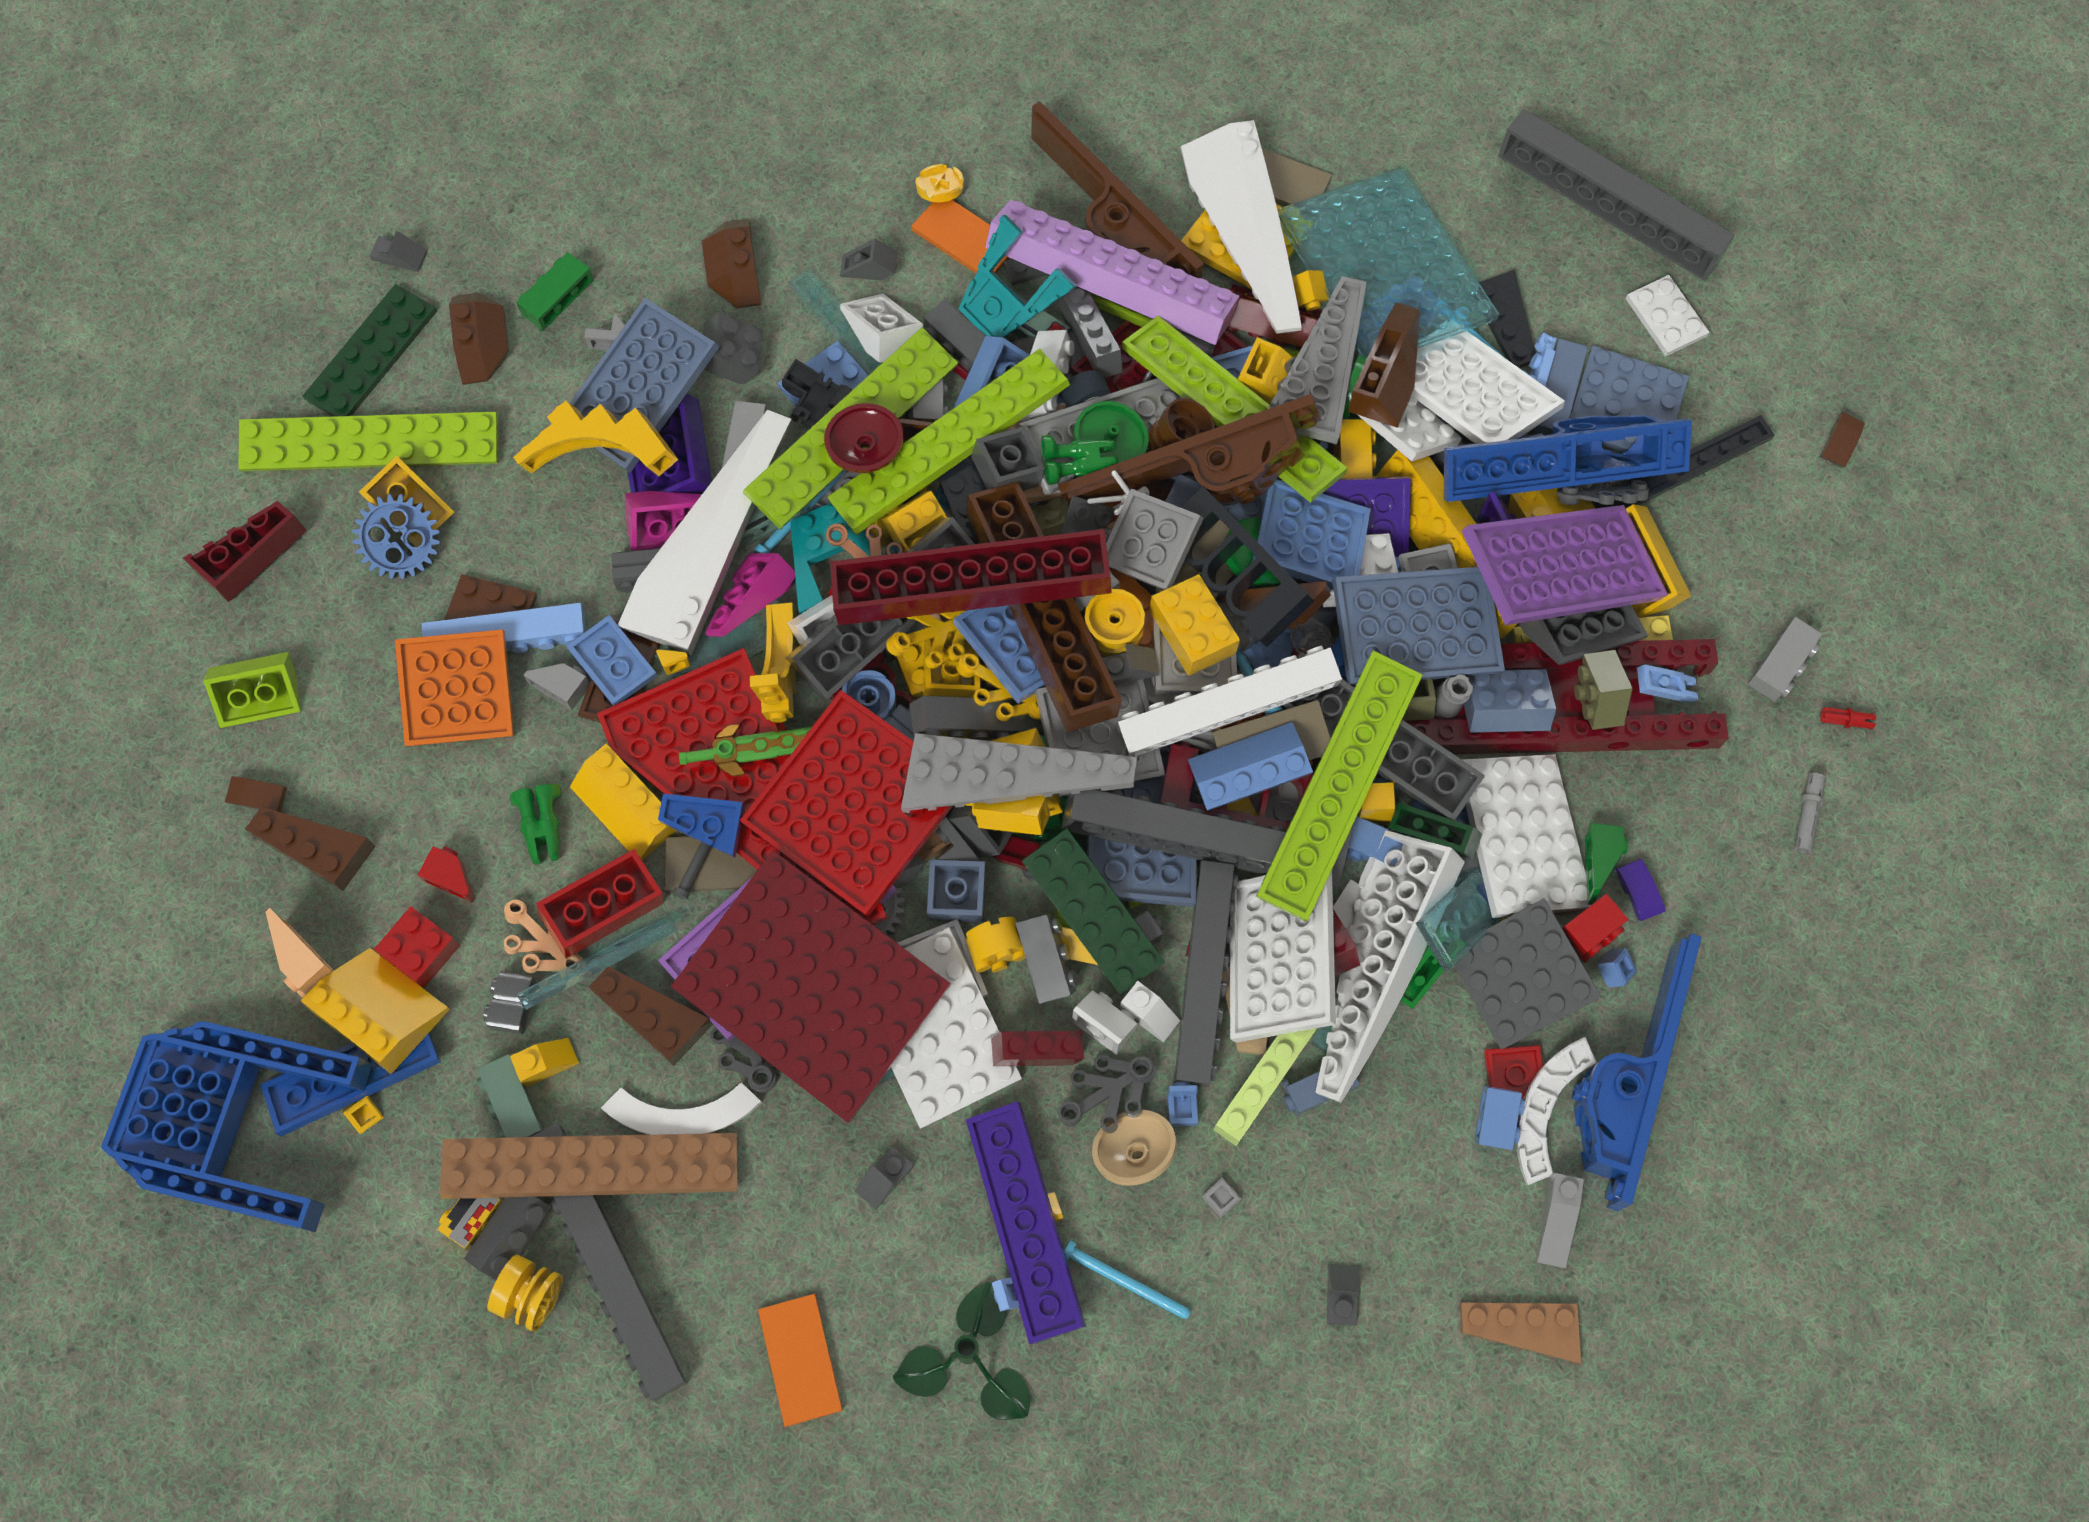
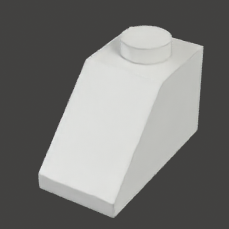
M1139 981L1135 983L1120 1003V1010L1123 1008L1133 1014L1136 1018L1135 1022L1163 1043L1180 1022L1179 1018L1164 1001Z

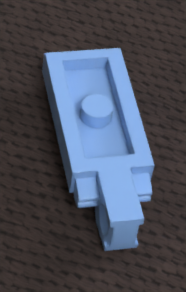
M1544 332L1538 337L1534 345L1537 352L1531 359L1529 365L1531 372L1529 376L1543 386H1546L1556 352L1553 349L1557 338Z

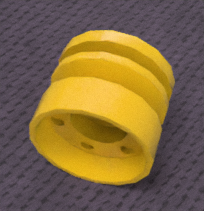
M516 1254L506 1263L499 1274L489 1296L487 1309L489 1312L507 1320L516 1312L515 1324L519 1326L525 1324L526 1329L536 1332L544 1324L556 1305L563 1284V1275L556 1272L550 1274V1269L546 1267L541 1268L535 1274L536 1263Z

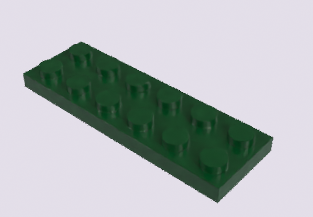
M395 284L303 394L304 400L332 417L352 416L437 312L436 307Z
M1067 827L1022 859L1025 867L1119 994L1125 992L1135 985L1137 981L1142 980L1165 963L1159 951Z

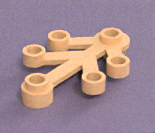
M511 900L505 905V919L511 924H521L537 941L520 940L516 935H509L504 940V950L508 954H516L518 952L550 953L556 959L539 960L537 955L528 954L522 960L524 971L528 973L536 971L558 972L561 977L567 980H575L583 975L585 971L584 959L578 953L565 959L549 931L547 934L527 914V907L524 902ZM513 907H519L520 911L513 912L510 909ZM516 942L518 945L511 948L507 944ZM531 960L536 962V964L531 967L526 965V963ZM573 962L576 964V967L568 968L566 964Z

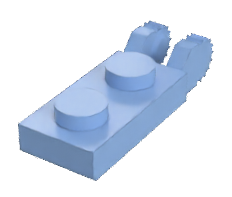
M1642 665L1637 668L1640 693L1679 702H1695L1699 699L1696 692L1686 690V687L1696 685L1695 677L1650 665Z

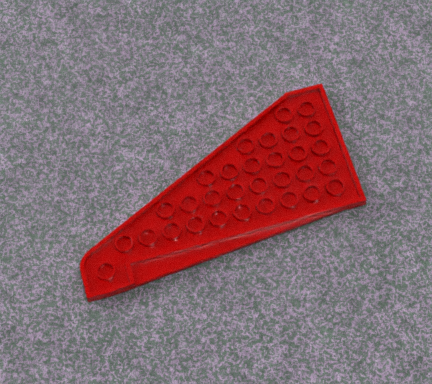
M744 648L597 713L610 748L620 759L663 794L743 802L745 804L744 814L791 755L743 763L737 762L745 773L740 776H731L720 770L714 759L680 764L679 752L713 748L712 743L717 739L716 736L730 725L739 724L740 727L736 737L787 730L783 722H771L762 714L761 701L750 687V676H755L756 673ZM742 823L736 853L756 870L760 868L773 850L871 924L875 925L888 919L881 901L869 917H867Z

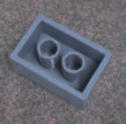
M1546 669L1505 670L1498 674L1466 676L1469 678L1470 684L1473 685L1471 696L1464 703L1470 732L1551 731L1556 706Z

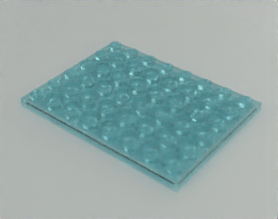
M1403 168L1277 209L1281 228L1307 270L1323 271L1326 283L1325 290L1329 300L1342 276L1367 282L1355 345L1363 356L1368 357L1383 324L1396 302L1420 309L1417 349L1496 321L1500 315Z

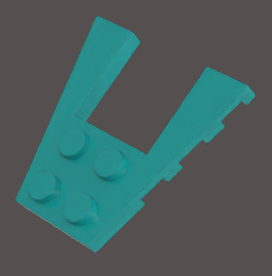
M1002 215L999 219V226L996 232L992 234L988 243L989 247L986 254L980 260L979 269L974 279L971 280L958 309L984 335L1005 338L1072 291L1077 285L1060 268H1056L1027 304H1025L993 272L994 268L1024 233L1007 215Z
M831 503L790 521L798 610L800 614L823 601L810 566L845 551L841 546H832L826 540V532L831 525H843L848 533L847 538L871 557L870 543L866 537V532L863 530L855 535ZM838 531L831 534L832 539L836 541L842 537Z

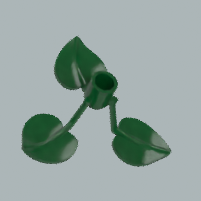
M986 1282L974 1288L962 1300L957 1309L956 1321L958 1327L962 1331L972 1333L963 1335L956 1340L955 1352L950 1354L949 1359L942 1364L941 1355L937 1350L928 1346L918 1347L909 1352L904 1358L899 1369L893 1375V1380L901 1389L910 1394L929 1397L938 1394L945 1388L947 1377L943 1370L947 1369L955 1359H958L963 1364L975 1363L990 1383L981 1392V1404L984 1411L989 1416L998 1420L1024 1419L1029 1413L1030 1396L1023 1378L1013 1370L1002 1369L993 1379L979 1358L980 1350L975 1339L977 1334L979 1333L985 1337L992 1336L1002 1328L1005 1322V1311H1000L994 1298L993 1286L990 1282Z

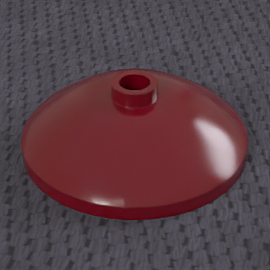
M861 403L844 408L830 420L825 430L824 442L829 457L836 465L850 472L869 473L886 467L898 456L903 445V430L898 418L887 408L877 404Z

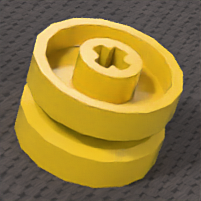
M1112 589V593L1096 595L1090 600L1086 607L1085 624L1100 655L1107 657L1126 653L1125 644L1139 646L1141 643L1145 612L1141 602L1133 594L1122 589Z

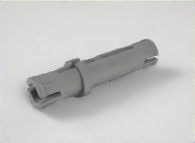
M1820 773L1808 774L1805 795L1801 798L1803 806L1794 850L1805 854L1812 853L1820 807L1824 804L1822 796L1826 776Z

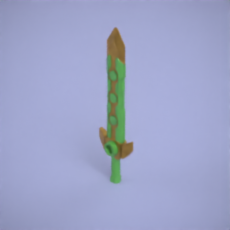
M739 724L730 725L716 736L717 739L712 743L713 748L679 752L680 764L714 759L720 770L731 776L744 775V771L737 762H750L792 754L812 727L736 737L740 726Z

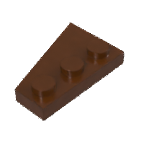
M461 574L444 620L533 609L537 594L536 592Z

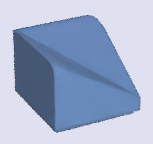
M1626 948L1608 951L1597 963L1608 987L1625 986L1637 972Z

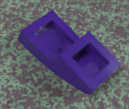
M1642 859L1616 868L1622 889L1625 894H1629L1638 920L1643 921L1666 912L1656 884Z

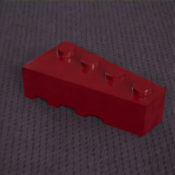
M276 501L248 518V523L245 525L231 528L226 531L228 535L215 543L213 541L208 542L202 546L204 548L202 551L195 555L190 553L183 557V559L202 579L229 602L307 530L288 509Z

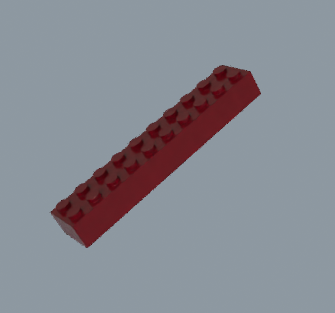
M1105 529L830 561L833 610L838 625L1112 593Z

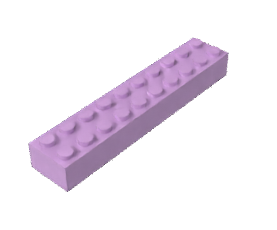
M1010 199L991 221L986 248L989 247L988 243L992 234L996 232L999 226L1000 217L1007 215L1024 233L1005 256L1049 275L1056 268H1060L1077 287L1154 319L1156 316H1160L1172 327L1216 345L1232 320L1239 295L1232 293L1229 289L1217 287L1205 279L1191 276L1181 269H1175L1163 264L1160 260L1151 259L1136 250L1127 249L1112 240L1096 236L1091 231L1082 230L1067 221L1058 220L1043 211H1037L1025 206L1022 202Z

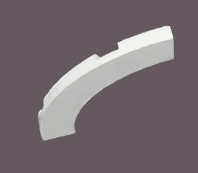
M1586 1037L1570 1043L1551 1057L1538 1071L1524 1096V1112L1522 1116L1519 1115L1517 1127H1520L1517 1154L1526 1185L1554 1174L1548 1155L1547 1124L1557 1097L1565 1085L1580 1072L1597 1063Z
M740 1083L728 1094L714 1102L690 1109H665L652 1106L636 1099L623 1088H620L601 1109L625 1127L647 1135L710 1134L739 1122L752 1113L762 1102L743 1083Z

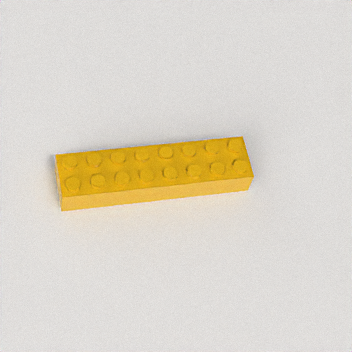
M1397 449L1376 477H1410L1409 536L1419 550L1451 544L1458 568L1478 567L1462 533V530L1467 525H1473L1476 522L1460 500L1451 502L1444 500V477L1429 456L1411 461ZM1495 604L1501 639L1517 624L1505 625Z

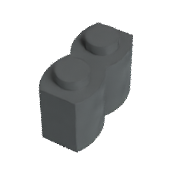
M500 971L498 977L493 978L490 988L493 998L490 1005H486L483 1014V1020L486 1021L489 1029L523 1035L537 983L533 976Z

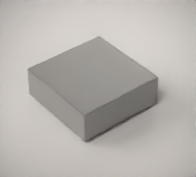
M1223 1177L1201 1196L1220 1219L1242 1199Z

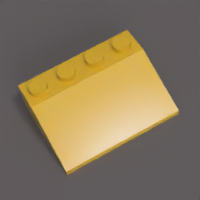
M371 948L320 979L301 1000L313 1014L390 1074L397 1069L450 1010Z

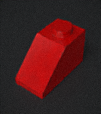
M433 846L417 876L427 884L472 903L475 897L464 864L457 857L458 853L445 846L442 850Z

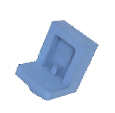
M1176 1082L1173 1086H1169L1167 1091L1168 1121L1172 1127L1198 1125L1197 1085H1190L1189 1082Z

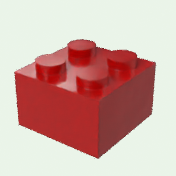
M1605 894L1562 929L1580 960L1586 963L1598 951L1608 946L1625 931L1622 926L1629 919L1608 894Z
M410 906L373 950L424 989L460 947V944Z

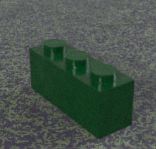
M1399 802L1389 825V828L1398 834L1450 847L1458 855L1470 859L1474 858L1482 837V833L1473 826Z

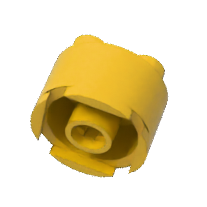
M1015 917L998 918L1000 924L991 925L990 921L972 928L966 933V944L978 973L990 968L992 973L1007 969L1008 962L1026 959Z

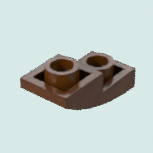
M1841 412L1829 434L1830 438L1819 457L1839 467H1846L1858 443L1865 423Z
M232 776L225 802L258 810L261 807L281 812L287 787Z

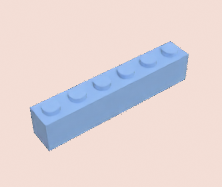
M581 603L421 623L422 637L503 629L505 630L507 651L514 653H524L530 648L538 647L542 650H549L554 648V645H568L587 631L586 614Z

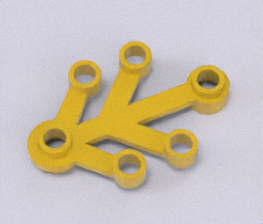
M965 611L940 613L950 620L947 622H942L931 615L906 617L908 619H915L928 626V628L910 634L896 632L887 639L886 647L892 655L901 656L910 649V645L934 638L930 652L925 656V663L929 668L935 669L944 661L941 653L947 634L955 631L952 645L947 648L946 655L951 661H958L965 654L963 647L965 638L955 627L953 621L955 617ZM953 649L958 652V656L954 654ZM931 656L936 658L937 663L932 660Z
M966 653L960 657L956 664V669L961 676L970 678L977 675L999 688V690L989 692L986 689H978L972 698H974L979 706L1013 699L993 672L980 664L976 655ZM966 660L972 662L974 666H969ZM1034 694L1022 701L1023 704L1015 706L1009 703L1000 704L996 710V717L1001 721H1008L1011 717L1028 714L1033 719H1041L1039 708L1036 704V695ZM977 695L984 696L986 701H980ZM1001 709L1007 710L1009 715H1004Z

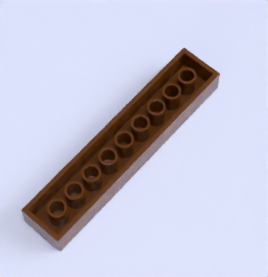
M1018 481L968 495L966 515L980 544L1044 536ZM1074 598L1008 605L1066 732L1068 733L1118 717L1122 699Z

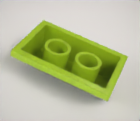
M289 652L208 668L203 679L220 728L301 712L297 676Z

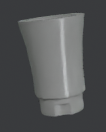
M1457 674L1454 677H1448L1444 682L1434 686L1436 697L1435 717L1447 720L1456 717L1460 713L1463 704L1470 698L1473 690V685L1470 684L1468 677Z

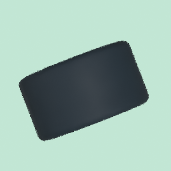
M1096 370L1081 372L1068 380L1070 386L1061 391L1067 408L1111 394L1104 376Z

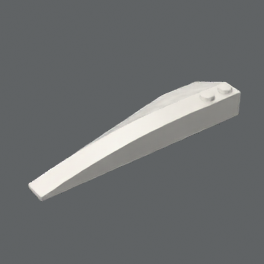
M1254 120L1229 123L1182 145L1181 153L1189 186L1197 194L1201 207L1207 211L1211 224L1216 226L1219 237L1234 263L1239 265L1243 278L1252 287L1253 295L1262 304V310L1276 334L1301 331V320L1282 228Z

